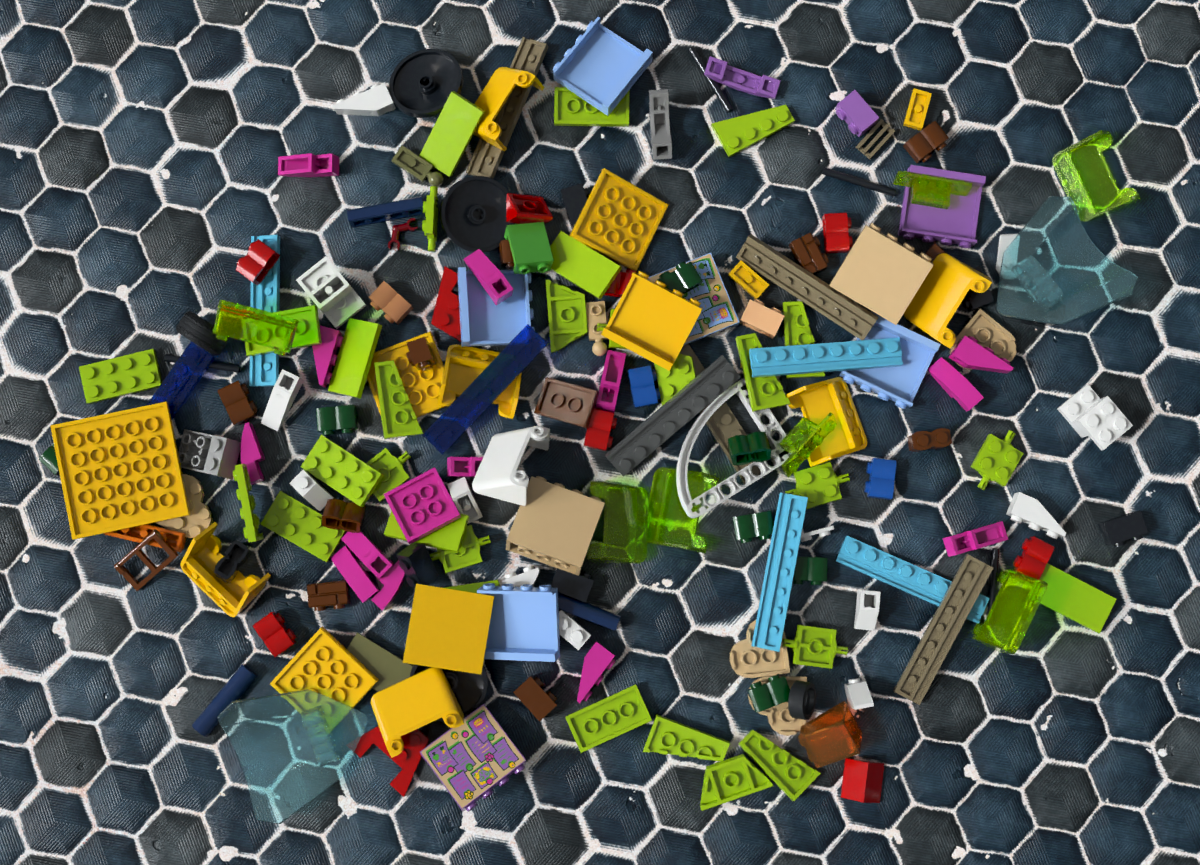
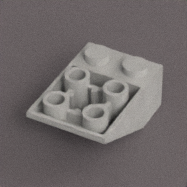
M184 429L178 451L180 466L184 469L233 480L234 465L237 464L241 442Z

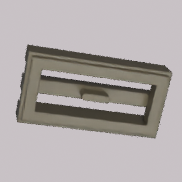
M881 119L856 148L870 160L894 134L895 130L891 129ZM881 126L882 130L872 139V141L865 148H863L862 146L865 144V142ZM887 131L888 134L869 154L867 151Z

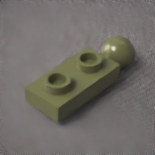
M403 145L391 160L392 163L421 182L428 178L431 186L439 187L443 183L441 173L431 172L434 168L433 165Z

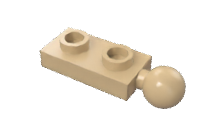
M605 301L587 302L589 341H595L592 346L593 353L597 356H603L607 352V345L603 340L608 338L601 335L603 331H597V324H607Z

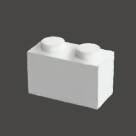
M561 610L559 612V634L579 650L591 634L564 611Z

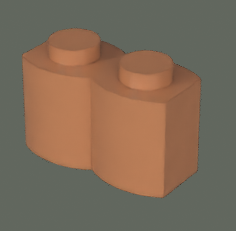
M385 281L369 296V299L372 301L370 305L377 311L381 309L385 313L384 318L391 324L393 322L399 324L413 309L412 305Z

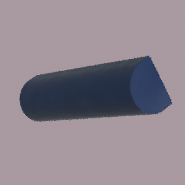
M422 196L347 210L348 221L351 227L425 214L423 213Z
M558 592V608L560 610L616 630L621 618L620 615Z
M243 663L195 720L192 727L199 734L208 737L258 675Z

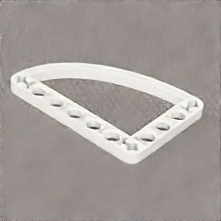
M745 378L726 389L701 413L682 445L676 469V484L681 505L690 518L700 517L795 456L796 452L793 444L771 410L765 409L752 412L750 400L746 398L748 391L747 389H741L742 386L746 385ZM737 394L759 430L766 432L769 445L772 448L771 457L775 460V466L768 465L767 460L753 462L692 500L688 488L687 473L693 445L713 413L730 397ZM762 415L769 418L768 425L761 422ZM773 431L779 434V441L772 439L771 433ZM788 449L789 453L780 458L779 454ZM753 466H757L760 469L759 476L752 473ZM738 475L745 478L744 485L737 483L736 478ZM722 485H727L730 488L729 495L723 494L721 491ZM711 494L714 496V504L707 503L706 495ZM700 503L703 505L697 512H692L693 506L695 507Z

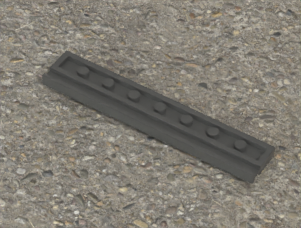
M721 355L606 453V458L624 477L741 376L726 358Z

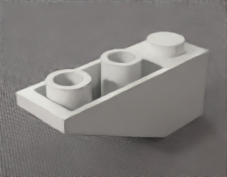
M385 83L375 84L371 89L365 92L359 91L353 97L340 99L333 105L338 115L380 116L396 109Z
M282 369L273 387L261 424L279 432L304 382L303 379Z
M1021 492L1014 493L1006 515L1011 516L1012 521L1022 523L1023 521L1029 524V528L1036 531L1044 530L1047 532V536L1055 539L1065 537L1066 532L1037 499Z

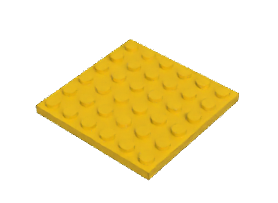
M168 402L50 425L72 540L190 515Z

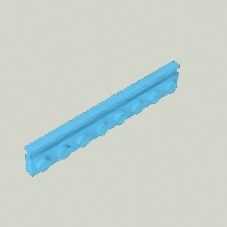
M279 235L251 236V243L259 239L280 255ZM280 257L258 286L251 282L250 317L279 312ZM279 352L251 356L249 386H274L279 377Z
M900 338L753 348L749 350L752 378L903 365Z
M781 492L779 494L751 645L753 647L780 652L808 497Z
M847 535L835 560L842 565L938 607L952 582ZM979 594L966 619L979 624L989 598Z

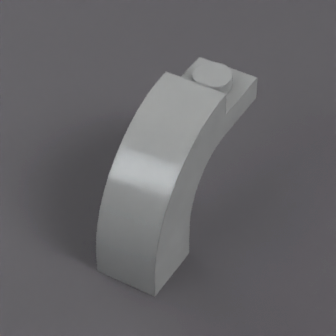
M668 89L649 90V118L653 160L672 159Z

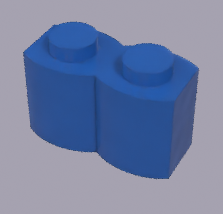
M651 366L629 369L627 373L634 408L658 404V399H661L659 388H655L654 381L657 380L655 369L651 370Z
M872 458L871 462L867 463L866 473L869 474V481L865 482L864 492L870 498L891 500L893 499L896 461Z

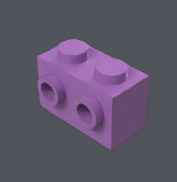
M856 90L841 100L835 108L837 116L841 120H845L849 130L853 134H857L858 137L862 136L879 120L878 115Z

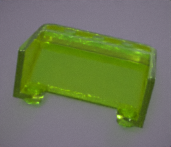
M1100 130L1057 152L1052 159L1053 167L1076 217L1083 222L1090 221L1141 199L1134 188L1119 190L1102 153L1109 149L1113 143V137L1108 130Z
M219 300L213 334L219 340L227 341L230 337L274 349V354L285 356L286 353L290 354L299 320Z
M658 468L653 476L643 530L644 540L651 544L706 554L707 542L705 538L696 535L699 517L695 519L688 517L681 505L677 492L676 469ZM688 471L687 473L688 488L692 500L719 483V477L696 471ZM701 503L695 507L693 506L692 512H697L701 508Z
M590 481L592 496L605 499L603 543H593L589 546L587 551L588 562L642 563L647 557L649 501L647 490L638 486Z
M1005 569V571L1000 573L997 580L1002 586L984 623H977L974 627L973 639L998 652L1015 654L1043 598L1048 583Z

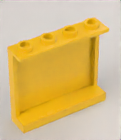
M642 271L638 273L633 272L618 305L601 335L670 371L703 307L700 306L701 302L690 298V300L684 298L682 292L676 289L671 291L665 288V283L659 280L653 282L648 279V274Z

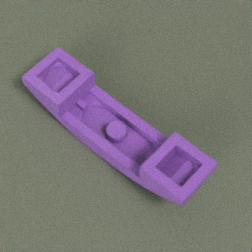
M711 56L704 72L705 76L725 86L775 99L781 81L766 75L761 77L729 66L726 61Z

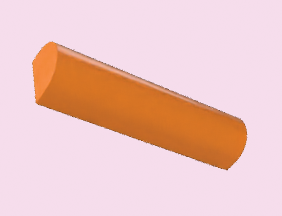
M147 524L104 533V535L140 543L156 529L176 552L180 553L183 551L186 543L185 533ZM154 538L146 544L162 548Z

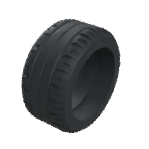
M191 311L186 312L176 326L179 334L215 356L223 351L229 341L228 334Z

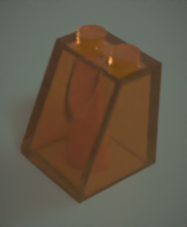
M843 701L802 725L798 739L800 744L805 746L809 760L814 762L816 768H820L860 754L862 731L847 703Z

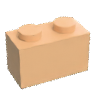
M750 299L739 322L773 339L784 315L774 307H771V309L765 307L764 303L760 300L754 299L753 301Z

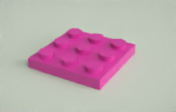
M435 467L383 494L409 545L461 518Z

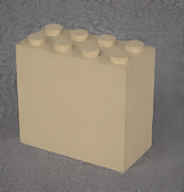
M873 223L870 226L866 224L829 286L897 325L934 264L931 262L932 258L927 254L921 252L919 255L914 252L915 248L904 242L902 245L897 242L898 238L889 232L887 235L881 233V228Z
M531 476L527 487L526 506L520 505L506 541V550L579 576L605 503L601 502L602 500L598 497H587L579 490L573 489L571 491L565 489V486L562 484H552L543 477L536 476L535 478Z

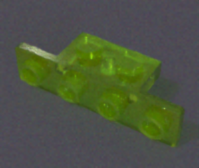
M898 171L893 180L894 185L911 187L910 203L942 209L949 208L950 194L967 196L972 188V183L962 180L956 181L944 177L938 178L926 174H914L908 171Z
M830 412L819 425L803 417L779 443L782 449L791 454L782 464L785 476L790 477L792 473L796 472L801 463L808 459L812 451L821 445L824 438L835 429L837 423L833 413Z

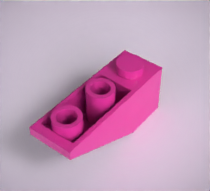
M480 249L463 259L496 306L512 296L513 287Z
M320 325L322 344L312 345L319 385L326 388L327 384H330L333 374L331 370L336 364L338 357L336 353L338 347H341L343 337L339 330Z
M971 336L962 337L949 355L950 359L964 368L1006 374L1013 370L1008 360L1002 357L998 358L994 355L993 350L988 347L983 348Z
M362 531L359 533L347 532L341 538L378 579H381L394 565Z
M597 641L584 657L577 702L579 703L582 700L587 701L592 694L590 691L594 684L598 686L604 678L601 675L605 669L610 670L615 663L613 659L615 655Z

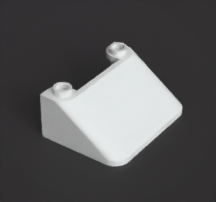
M533 426L495 434L491 438L472 482L474 492L526 506L529 478L524 471L518 470L527 446L543 450L549 449L550 429L542 426Z

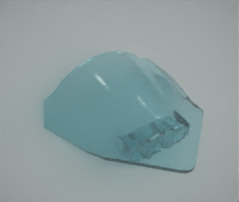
M1049 196L1003 252L997 296V311L999 314L1007 317L1062 325L1131 296L1138 276L1113 263L1094 245L1081 224L1076 206L1070 196Z
M309 689L235 700L217 716L241 763L256 820L276 824L284 822L343 776L368 722L365 713Z

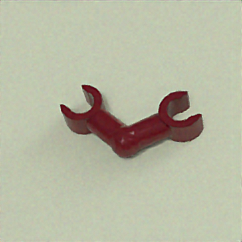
M410 218L407 223L392 227V238L388 242L389 250L393 243H397V250H400V232L406 230L414 232L418 230V227L411 228L409 226L411 222L416 221L415 218Z

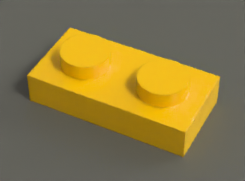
M915 88L912 90L903 126L922 130L932 93Z
M742 260L728 274L731 279L754 299H758L769 287V284Z

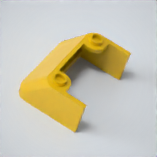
M214 522L193 538L180 566L183 572L227 615L235 617L260 593L271 575L267 573L261 579L255 575H249L246 578L238 571L236 577L229 583L216 577L214 573L215 566L224 556L220 553L222 549L220 539L213 535L218 525Z

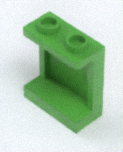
M544 222L507 225L504 237L505 240H509L514 260V274L524 275L531 272L544 273L550 271L554 259Z

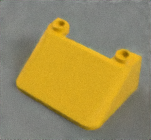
M499 67L495 70L475 102V105L483 109L485 113L473 135L505 152L507 148L499 140L501 127L494 122L499 111L516 85L522 88L532 85L541 91L545 87L535 75L527 71Z
M941 253L934 259L932 269L905 310L904 316L915 326L951 349L956 337L955 333L946 327L969 289L977 293H983L988 290L992 280L953 256Z
M458 344L449 346L437 405L451 406L455 401V397L498 404L499 415L513 419L519 399L523 366L521 358L515 355L474 347H461Z
M836 377L806 385L785 395L791 403L788 405L791 409L801 408L815 449L807 453L810 467L866 448L867 438L847 383L843 381V378Z
M430 667L376 692L371 698V706L391 758L403 751L404 743L401 736L439 718H443L445 724L450 728H457L464 724L463 711L441 668Z

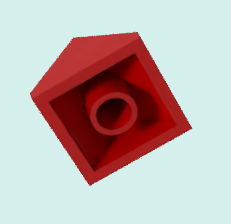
M507 193L506 222L518 224L544 222L546 224L552 220L553 216L543 197Z
M845 758L840 797L863 803H880L884 763Z

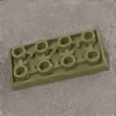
M356 633L347 650L379 679L372 687L379 692L410 677L413 667L411 664L403 663V659L362 634Z

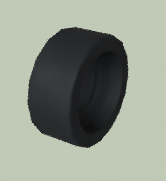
M795 681L789 693V714L792 718L809 720L812 717L816 704L815 686L810 682Z

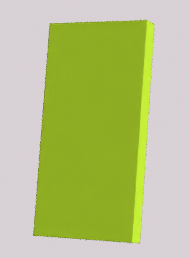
M451 91L419 157L451 177L485 111L455 91Z
M560 231L550 246L554 259L551 270L600 300L622 269L618 264Z
M349 318L328 391L361 399L382 325Z
M391 510L384 535L407 541ZM460 513L461 518L415 541V543L458 553L468 524L469 515Z
M1048 563L1039 581L1035 582L1028 598L1100 634L1116 601V598Z

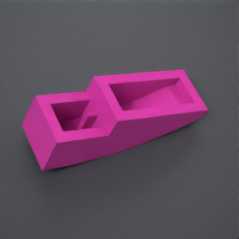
M332 153L278 157V175L287 177L339 176V157Z
M612 350L607 351L596 409L615 412L626 353Z
M942 357L927 369L947 394L954 398L966 412L984 398L960 372Z
M247 422L242 433L241 464L247 465L250 482L253 485L265 480L258 463L265 460L253 424Z
M448 457L447 477L475 478L483 457Z
M1003 521L943 538L948 557L1008 540Z
M344 546L330 557L362 603H366L380 591L347 546Z
M399 560L379 580L384 587L371 599L382 611H385L394 600L406 578L404 571L399 565Z

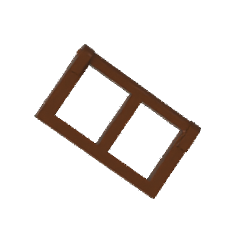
M154 529L151 534L117 562L114 568L138 591L179 554L169 545L160 532ZM153 538L170 556L158 567L141 550ZM135 554L152 571L140 583L123 565Z

